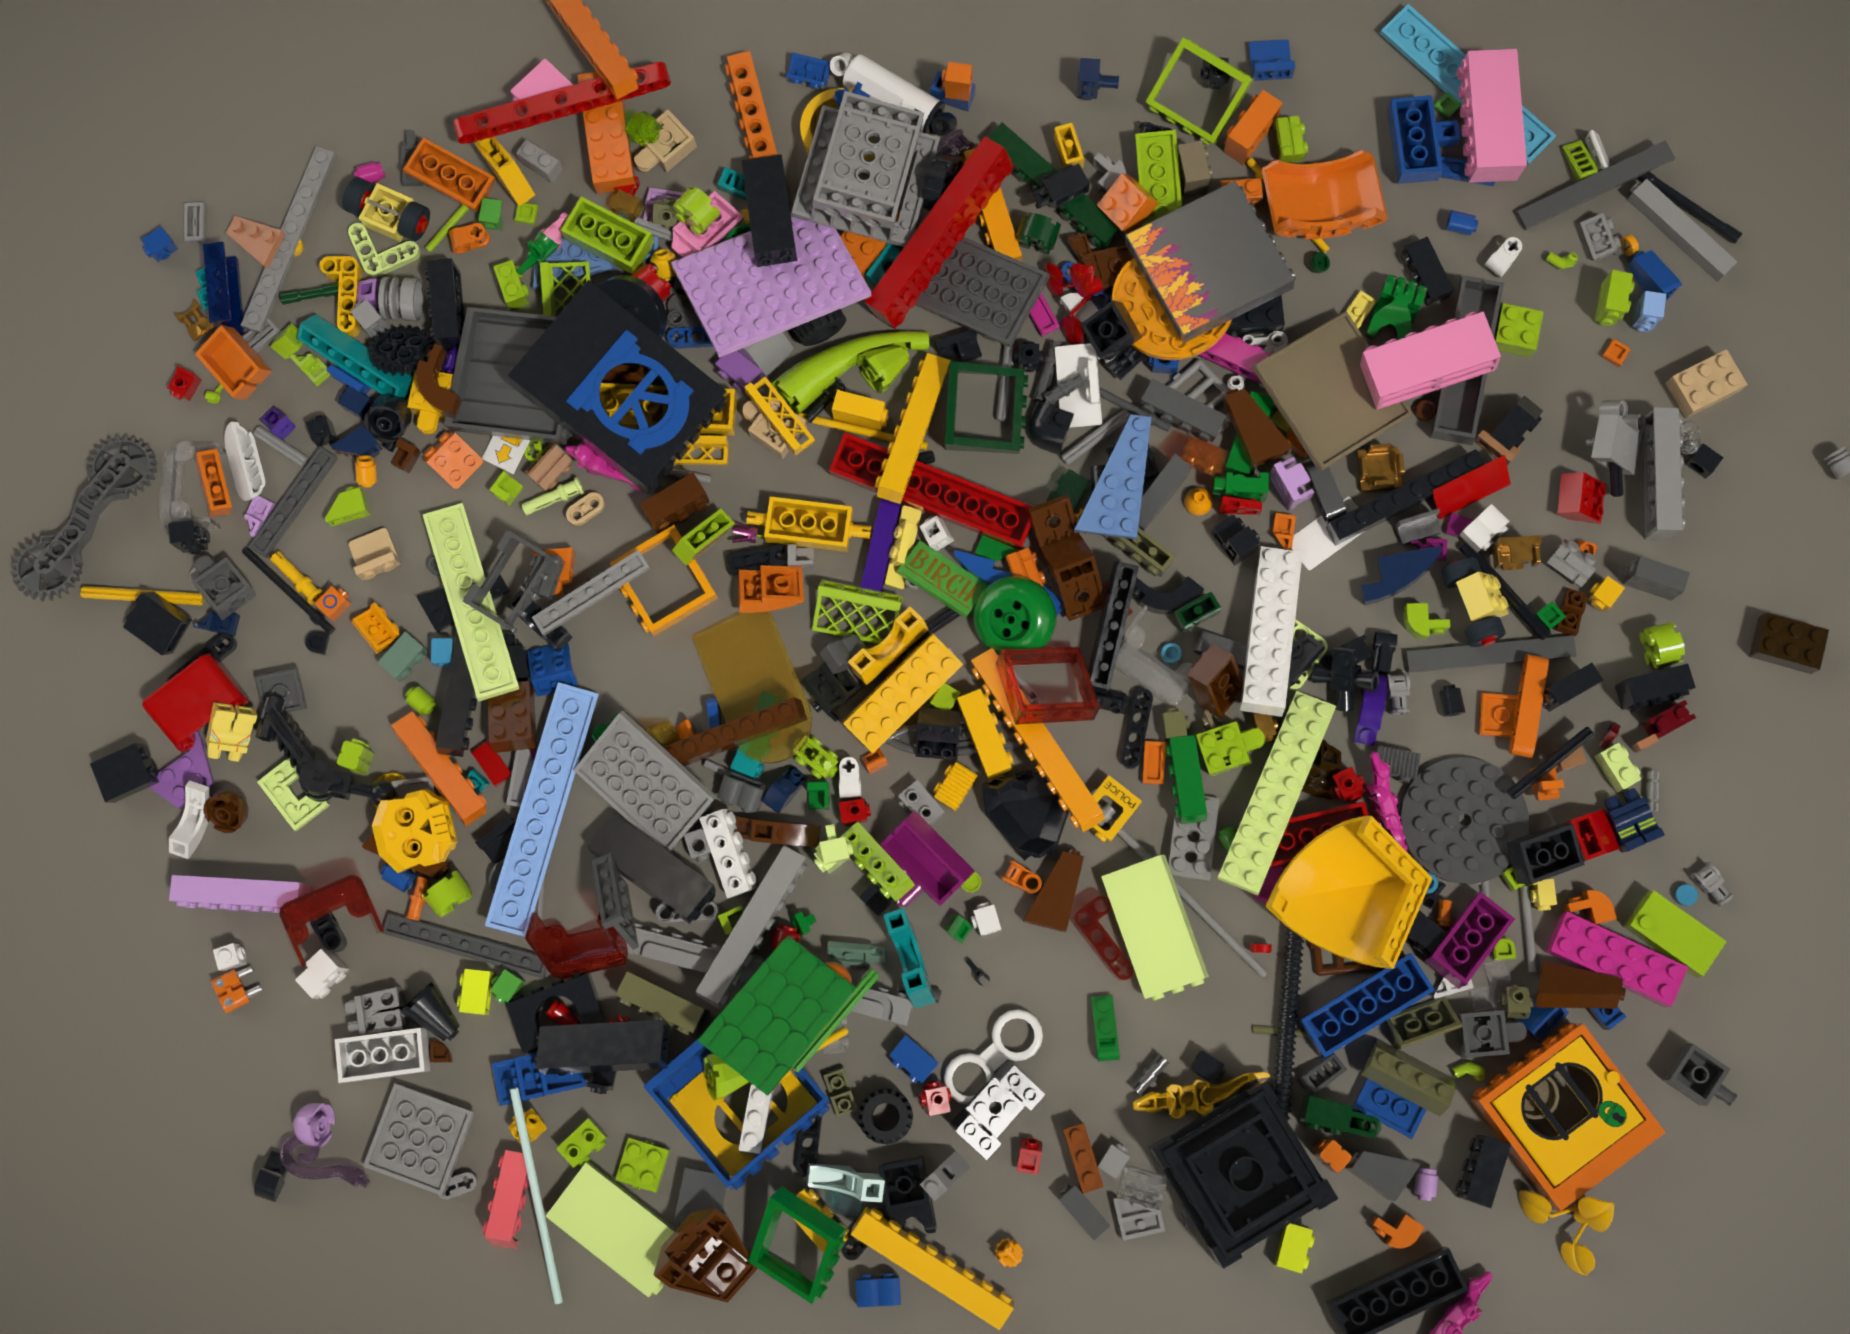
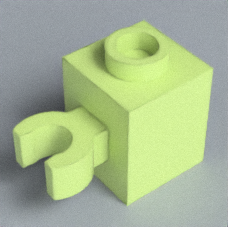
M834 824L825 826L828 840L820 842L824 864L829 865L850 860V854H853L851 841L847 842L845 837L837 838Z

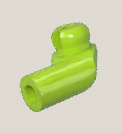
M1551 252L1546 261L1559 269H1566L1576 265L1578 255L1571 252L1568 256L1559 257Z
M1470 1061L1452 1068L1455 1078L1469 1074L1476 1081H1482L1486 1076L1485 1069L1482 1066Z

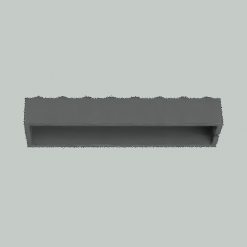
M1463 276L1459 287L1454 318L1459 320L1465 318L1471 312H1484L1494 337L1504 283L1485 280L1481 291L1478 290L1481 279ZM1487 373L1440 389L1431 438L1473 445Z

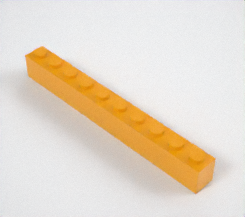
M991 648L972 659L973 668L971 671L976 680H982L983 685L981 686L988 696L991 695L993 697L992 703L998 712H1003L1005 715L1003 717L1004 722L1008 728L1013 727L1016 732L1014 736L1020 745L1023 743L1027 748L1024 751L1030 761L1035 760L1037 763L1036 769L1042 778L1045 776L1049 781L1047 786L1051 793H1057L1059 796L1058 802L1064 811L1068 810L1071 814L1069 819L1075 828L1079 827L1084 833L1105 820L1103 811L994 649Z

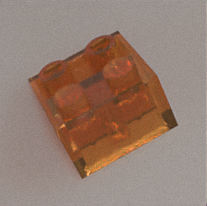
M1189 435L1180 458L1192 466L1191 469L1199 467L1202 469L1201 473L1212 477L1215 474H1221L1228 451Z

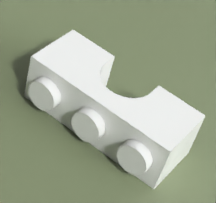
M751 1085L739 1145L740 1152L759 1155L763 1151L766 1124L771 1110L774 1090L769 1095H766L756 1086Z

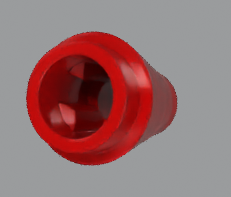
M557 1000L546 1013L550 1020L560 1025H574L579 1020L563 1002L560 1003Z

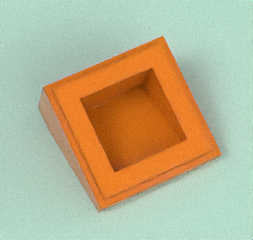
M688 719L676 727L680 740L696 735L692 722Z

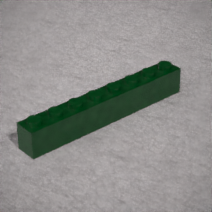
M1003 122L987 137L1005 148L1014 165L1012 170L1015 172L1016 177L1021 182L1029 184L1033 192L1042 188V180L1047 175L1059 173L1057 169ZM1085 194L1056 207L1062 218L1066 221L1070 220L1079 233H1086L1090 238V242L1097 248L1106 249L1120 234L1121 229Z

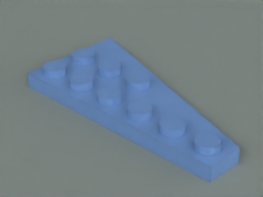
M563 235L561 247L544 261L548 263L589 262L590 276L619 268L565 240ZM653 236L655 242L644 261L650 260L654 252L659 250L660 238ZM535 264L534 290L541 289L540 265ZM576 267L572 274L578 279L583 278L586 275L585 267ZM552 268L553 276L559 282L567 274L562 268ZM569 275L563 283L574 279Z
M1130 415L1074 532L1137 539L1151 417Z

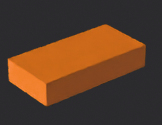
M1144 742L1142 784L1164 785L1166 742Z

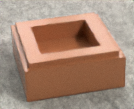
M1653 734L1631 745V748L1637 753L1658 742L1659 739L1656 734Z

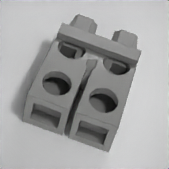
M394 987L354 996L353 1000L345 1002L346 1013H357L358 1020L348 1022L349 1034L370 1035L408 1029L407 1017L400 1012L402 1009L382 1012L405 1006L403 989Z

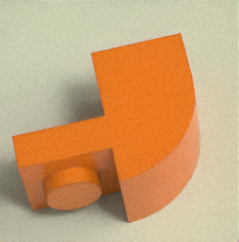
M1556 767L1532 785L1533 794L1538 801L1560 799L1559 790L1564 788L1563 779H1557Z
M1600 891L1581 892L1583 900L1580 896L1568 899L1569 904L1563 905L1564 912L1586 909L1589 922L1594 924L1617 919L1611 900Z
M1403 1213L1394 1227L1376 1216L1369 1223L1375 1227L1373 1231L1385 1238L1388 1235L1384 1244L1394 1248L1411 1246L1416 1242L1425 1227Z

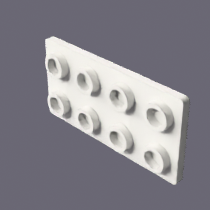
M1092 344L1055 347L1058 385L1061 381L1065 382L1077 373L1081 375L1085 382V385L1071 392L1070 396L1059 399L1060 409L1074 413L1070 428L1102 425L1097 353Z

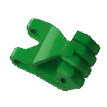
M1388 274L1371 317L1366 337L1374 338L1381 327L1388 325L1395 329L1397 340L1405 338L1407 334L1411 333L1416 314L1424 301L1427 287L1419 285L1416 288L1417 283L1415 281H1409L1407 285L1406 278L1399 277L1398 281H1396V276Z

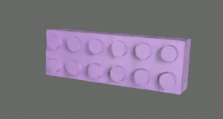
M172 875L169 901L176 902V906L192 909L198 907L210 910H217L218 908L238 911L240 907V910L259 912L261 908V911L267 913H280L282 910L284 913L301 915L302 911H309L311 886L300 882Z

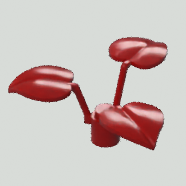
M1046 263L1044 264V272L1050 275L1046 286L1053 295H1061L1063 287H1075L1081 297H1086L1069 313V317L1065 316L1062 319V330L1067 341L1071 345L1084 344L1085 333L1081 326V321L1074 317V314L1087 301L1092 299V295L1101 292L1103 289L1101 280L1094 276L1095 266L1081 263L1072 264L1070 267L1072 283L1067 284L1063 282L1064 274L1061 269L1055 264Z

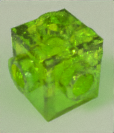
M643 111L633 114L625 131L634 138L636 143L644 146L650 143L653 144L658 140L662 126L653 116Z

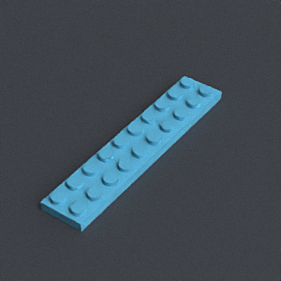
M1407 4L1380 31V35L1445 93H1449L1462 105V99H1459L1458 94L1461 81L1457 79V69L1461 66V61L1465 58L1466 54L1412 6ZM1522 105L1526 161L1528 166L1557 135Z

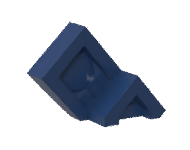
M211 611L202 621L193 624V627L197 629L236 636L240 616L230 614L224 620H221L216 613Z

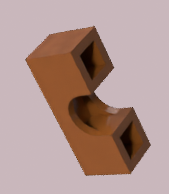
M1080 1123L1063 1128L1062 1130L1072 1157L1081 1192L1084 1194L1103 1188L1104 1186L1085 1124Z

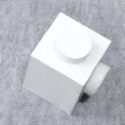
M989 902L977 905V910L973 911L974 916H971L974 929H979L980 936L1001 931L995 906L989 905Z
M232 943L213 950L219 971L227 972L247 965L246 953L241 944Z

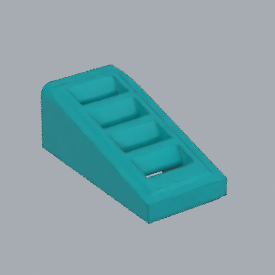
M725 167L718 182L719 190L747 200L746 190L744 192L741 191L744 185V175ZM728 178H731L729 185L726 184ZM736 180L739 181L737 188H734Z

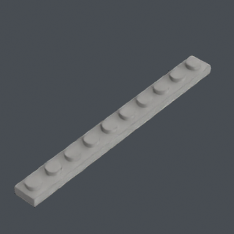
M315 147L281 228L285 236L269 268H264L242 320V328L262 334L295 256L294 253L298 243L303 237L337 156L335 152Z

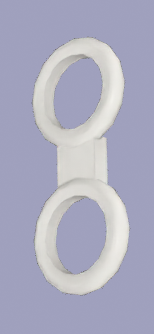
M1020 1009L1007 1011L999 1016L994 1023L992 1030L993 1043L979 1055L973 1053L960 1054L952 1059L946 1067L944 1074V1085L950 1089L951 1098L958 1103L967 1105L975 1096L962 1095L955 1089L952 1077L959 1065L966 1062L978 1064L986 1073L987 1083L994 1075V1071L1007 1059L1022 1061L1035 1055L1041 1047L1043 1039L1042 1026L1037 1018L1031 1013ZM1020 1018L1026 1020L1034 1030L1033 1043L1022 1052L1009 1051L1001 1042V1029L1011 1019Z

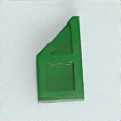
M982 535L975 555L998 562L1006 558L1007 555L1018 552V549Z

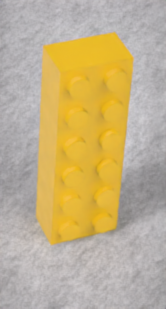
M931 633L842 722L874 753L963 663Z

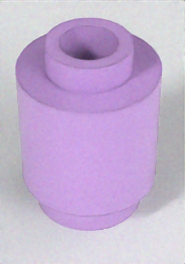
M1419 1168V1172L1416 1173L1414 1194L1418 1195V1199L1431 1201L1432 1197H1436L1438 1185L1437 1170Z

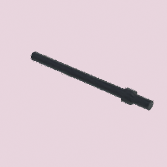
M250 548L244 549L243 554L307 613L315 625H319L329 635L335 631V628L325 620V616L320 611L313 609Z

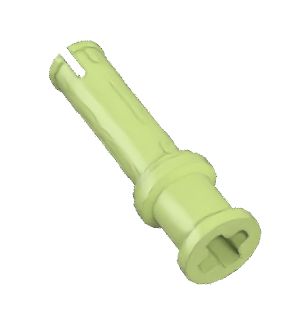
M575 477L573 481L564 485L559 484L557 489L524 502L521 505L526 516L556 502L561 500L566 502L570 497L579 493L582 495L585 492L578 477Z

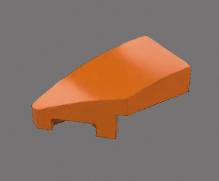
M1275 513L1272 534L1285 550H1292L1296 516Z

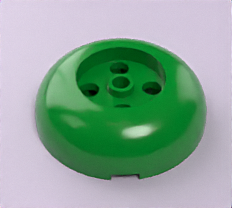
M1007 576L992 582L982 591L974 608V626L979 639L988 650L992 648L998 656L1007 659H1024L1037 654L1050 642L1056 628V609L1051 596L1039 583L1023 576ZM1015 601L1021 603L1022 607L1020 610L1014 608ZM996 609L1002 610V617L996 615ZM1013 616L1015 621H1011L1010 617ZM1024 620L1028 621L1030 624L1028 629H1024L1022 627V622ZM1005 628H1008L1011 631V635L1009 637H1006L1004 635Z

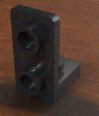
M617 1071L594 1072L592 1082H586V1087L591 1088L590 1092L606 1094L607 1091H613Z

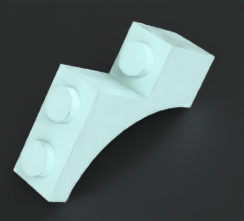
M808 1163L807 1187L842 1192L860 1201L882 1202L885 1180L879 1174L858 1173L851 1166Z

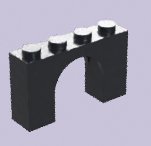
M580 972L572 975V980L567 982L561 979L551 983L552 987L544 990V987L536 988L531 991L532 994L524 997L521 994L512 997V1002L506 1005L522 1053L538 1049L537 1035L540 1032V1010L548 1000L554 997L563 996L571 1000L577 1009L581 1024L607 1023L590 974Z

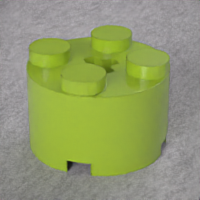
M692 186L673 204V208L677 212L675 214L676 219L682 224L686 222L690 226L691 231L697 236L704 233L720 216V211L717 206L714 208L711 206L710 202L712 200L708 195L697 187L692 189Z
M1667 622L1644 629V632L1639 633L1640 641L1646 650L1644 659L1647 665L1652 664L1654 668L1659 669L1684 661V659H1681V656L1685 655L1684 642L1680 631L1675 632L1673 627H1676L1675 623Z
M457 870L452 872L449 878H443L429 888L427 893L422 894V897L435 915L441 918L454 911L455 907L453 905L456 903L458 905L463 904L473 897L471 888Z

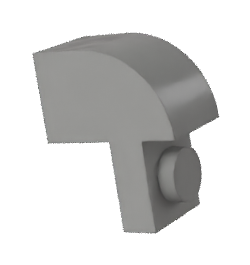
M1098 153L1093 158L1092 166L1104 175L1097 183V191L1104 196L1121 173L1126 174V169L1120 160L1113 165L1112 160L1106 155L1103 156Z

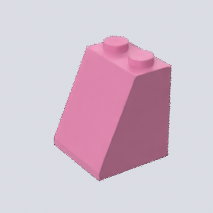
M544 59L510 92L514 102L573 84L549 61Z

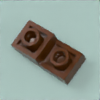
M1567 588L1560 609L1566 617L1556 625L1555 631L1576 637L1579 632L1582 614L1585 611L1588 594Z

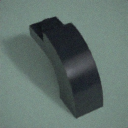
M520 590L506 606L513 611L524 593ZM531 599L528 600L522 610L527 613L526 617L521 614L518 616L557 652H560L573 638L561 626L545 636L542 635L532 619L542 609Z

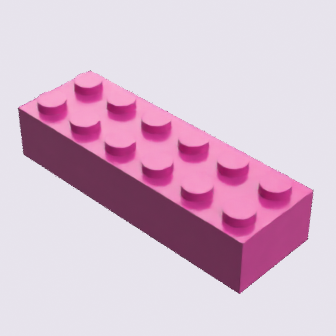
M1568 911L1560 914L1545 949V953L1580 969L1623 978L1622 987L1626 988L1627 991L1662 1007H1672L1688 969L1687 966Z

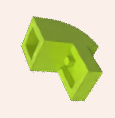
M1407 603L1403 607L1405 628L1417 639L1426 640L1430 636V632L1432 635H1442L1450 628V619L1429 620L1428 603Z

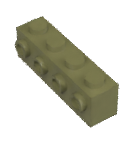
M1139 527L1137 539L1101 535L1104 538L1109 537L1114 541L1113 544L1122 551L1125 549L1131 554L1130 557L1135 562H1142L1146 565V569L1154 576L1159 575L1162 577L1176 557Z

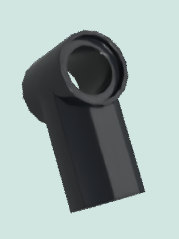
M1381 631L1375 632L1372 672L1390 674L1398 634Z

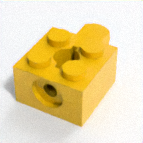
M415 371L407 407L410 408L412 414L418 415L416 424L418 429L426 435L433 434L437 430L439 419H445V415L437 412L423 397L417 384ZM439 372V386L450 392L454 374Z

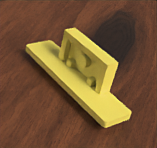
M905 505L901 507L898 524L894 531L893 545L889 552L884 585L900 590L904 589L905 578L899 575L897 570L905 563V559L914 548L922 513L921 510Z

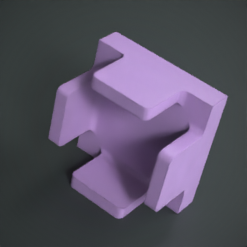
M1294 457L1274 464L1269 473V478L1288 511L1311 498L1314 494L1313 489L1300 495L1305 490L1303 485L1310 482V478L1301 463L1293 466L1296 461Z

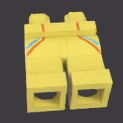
M213 702L205 739L209 758H220L221 750L228 751V760L240 761L242 754L247 753L253 724L256 723L257 713L255 708L235 705L234 708L231 704Z

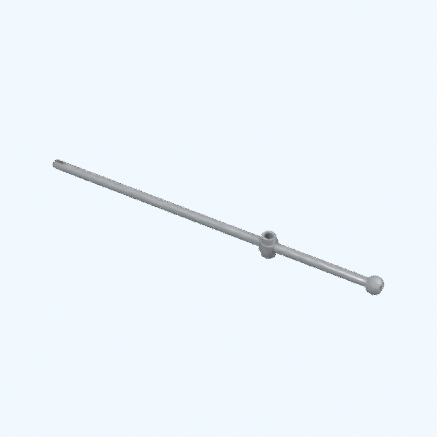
M1097 803L1105 817V820L1098 824L1102 827L1107 823L1112 827L1116 821L1112 816L1116 811L1108 803L1104 807ZM1123 827L1119 830L1117 834L1144 861L1153 858ZM1174 879L1180 897L1259 976L1265 977L1267 975L1266 970Z

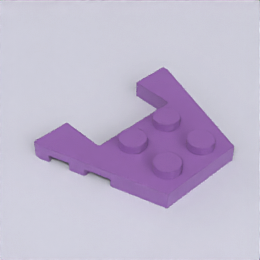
M199 730L193 734L196 741L190 751L159 772L157 777L159 783L149 787L179 809L185 806V786L189 781L209 788L215 785L209 760L205 754V745Z

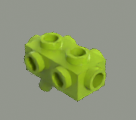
M805 735L803 739L800 737L793 745L794 750L792 752L796 755L794 760L803 767L805 764L811 767L812 770L810 772L819 780L822 777L824 779L828 777L833 778L839 771L837 767L839 761L836 760L838 756L830 749L827 752L820 747L822 743L814 736L809 738ZM811 749L812 755H805V750Z

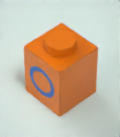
M331 586L314 604L327 617L335 621L352 603L347 600L349 595L342 588L337 590Z

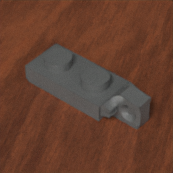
M406 131L407 142H402L401 145L403 187L424 186V183L403 172L404 166L420 143L416 142L415 131Z

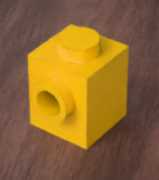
M1606 576L1600 583L1596 582L1589 591L1592 594L1588 600L1592 602L1591 605L1594 608L1605 612L1611 608L1625 588L1609 576Z

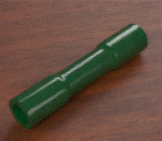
M339 282L310 289L280 293V300L282 305L318 297L338 295Z

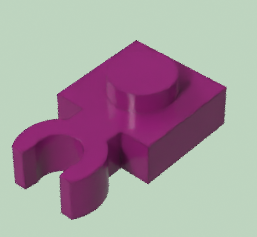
M1426 538V544H1422L1417 540L1411 541V545L1418 546L1419 550L1441 546L1442 552L1437 561L1447 560L1448 539Z

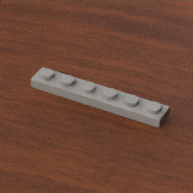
M637 550L537 613L532 619L542 635L545 636L651 568L640 551Z

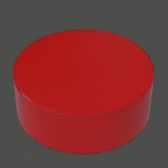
M1250 943V951L1254 953L1272 952V944Z

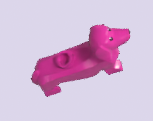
M580 444L578 446L566 447V452L578 460V467H585L587 473L628 483L632 486V489L643 492L586 445Z

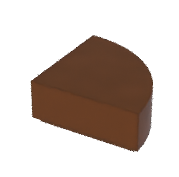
M438 1041L430 1042V1062H453L450 1050L443 1043Z

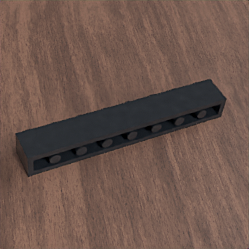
M1477 449L1329 522L1326 530L1336 546L1433 498L1434 489L1485 465Z

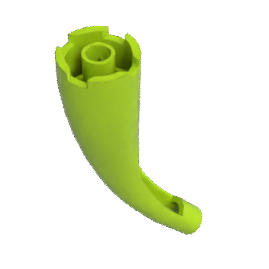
M899 331L879 333L837 344L797 363L779 376L772 385L793 412L796 411L797 415H799L824 390H827L835 382L836 377L840 378L850 368L855 366L859 355L863 352L893 345H899L906 350L911 349V351L929 350V332Z

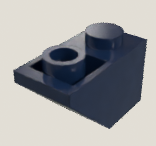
M793 765L790 766L771 784L762 802L779 814L791 802L808 777Z

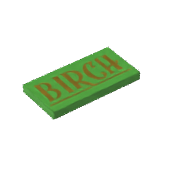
M922 541L917 543L905 559V563L897 570L899 575L964 618H967L975 607L980 594L988 586Z

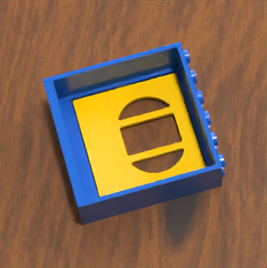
M695 1041L668 1064V1068L661 1070L643 1087L729 1190L733 1188L738 1190L745 1184V1178L749 1174L754 1176L763 1168L761 1164L765 1160L771 1161L780 1153L778 1149L784 1144L786 1146L790 1145L796 1139L795 1134L800 1130L806 1131L813 1124L812 1119L817 1115L819 1117L823 1116L830 1109L828 1105L831 1103L803 1068L799 1072L794 1071L817 1098L819 1103L816 1102L792 1073L790 1077L781 1082L787 1094L786 1112L783 1113L772 1101L771 1110L778 1117V1121L766 1130L763 1151L759 1155L742 1153L739 1151V1145L724 1139L716 1127L715 1111L717 1106L723 1109L741 1132L743 1123L725 1103L724 1099L726 1097L713 1101L707 1088V1084H710L709 1079H705L703 1071V1058L713 1053L701 1043ZM668 1100H669V1101L672 1103V1105L677 1109V1111L682 1115V1117L687 1121V1123L692 1127V1129H693V1130L696 1132V1134L701 1138V1140L706 1144V1146L711 1150V1152L716 1156V1158L721 1162V1164L725 1167V1169L730 1173V1175L732 1176V1178L729 1177V1175L724 1171V1169L719 1165V1163H718V1162L714 1159V1157L709 1153V1151L705 1148V1146L700 1142V1140L695 1136V1134L690 1130V1128H689V1127L685 1124V1122L680 1118V1116L676 1113V1111H675V1110L671 1107V1105L667 1102Z

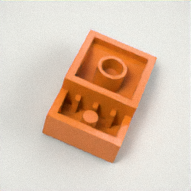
M761 565L760 570H739L737 580L739 613L774 611L804 602L802 567Z

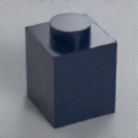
M350 386L340 394L338 402L344 410L363 421L367 411L374 403L369 397Z

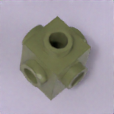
M667 197L664 200L657 199L654 202L652 224H660L663 228L672 229L679 223L675 217L677 212L673 208V204L676 201L675 198Z
M1513 984L1506 988L1504 994H1501V1006L1505 1007L1506 1019L1529 1018L1531 1007L1534 1006L1533 994H1529V987Z

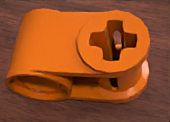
M480 223L453 228L449 231L452 250L457 254L485 247L490 242L489 233Z
M1010 860L1008 870L1000 879L1030 895L1039 893L1042 888L1040 877L1017 862ZM1030 879H1035L1038 882V887L1034 890L1028 889L1026 886L1027 881Z

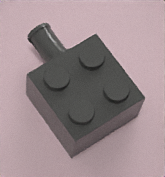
M1695 1044L1684 1045L1662 1079L1698 1105L1708 1106L1714 1095L1729 1106L1737 1098L1736 1093L1722 1085L1731 1069Z

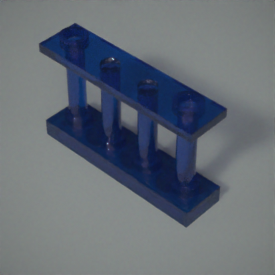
M224 242L203 244L209 322H222L224 326L235 328L241 336L245 335V329L241 326L244 315L239 259L236 256L226 257Z

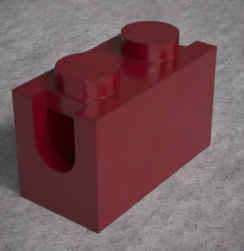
M1683 700L1641 724L1649 736L1656 734L1659 739L1696 719L1694 713L1689 715V710L1685 707L1688 703L1686 700ZM1653 723L1656 725L1657 729L1659 730V733L1655 732V730L1653 729Z

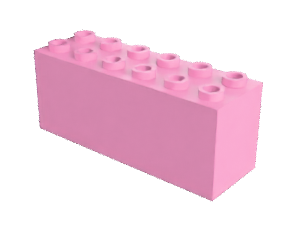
M1517 49L1468 51L1465 58L1461 61V66L1457 69V79L1461 81L1458 92L1459 99H1462L1460 117L1464 119V125H1462V137H1465L1463 155L1467 156L1465 175L1468 176L1469 183L1517 181L1527 166Z
M1471 312L1465 318L1459 320L1454 318L1445 322L1444 325L1438 327L1433 325L1426 328L1423 332L1409 333L1403 339H1391L1385 342V345L1379 347L1376 345L1370 346L1362 354L1360 367L1376 410L1495 371L1501 355L1484 312Z

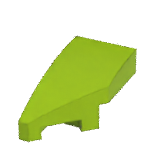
M313 354L290 356L317 387L330 376L326 371L328 369L318 357L315 358Z

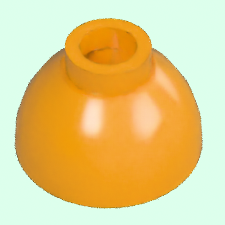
M1192 488L1184 497V506L1192 515H1205L1212 508V495L1205 488Z

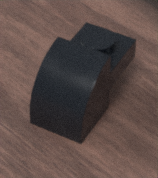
M273 1150L271 1151L264 1168L261 1167L254 1187L255 1196L276 1202L285 1184L284 1178L293 1162L292 1157Z

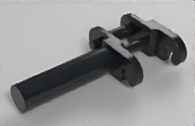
M838 377L835 378L837 388L832 393H829L827 390L823 391L825 397L805 417L807 422L811 423L830 402H834L837 390L845 392L846 386Z

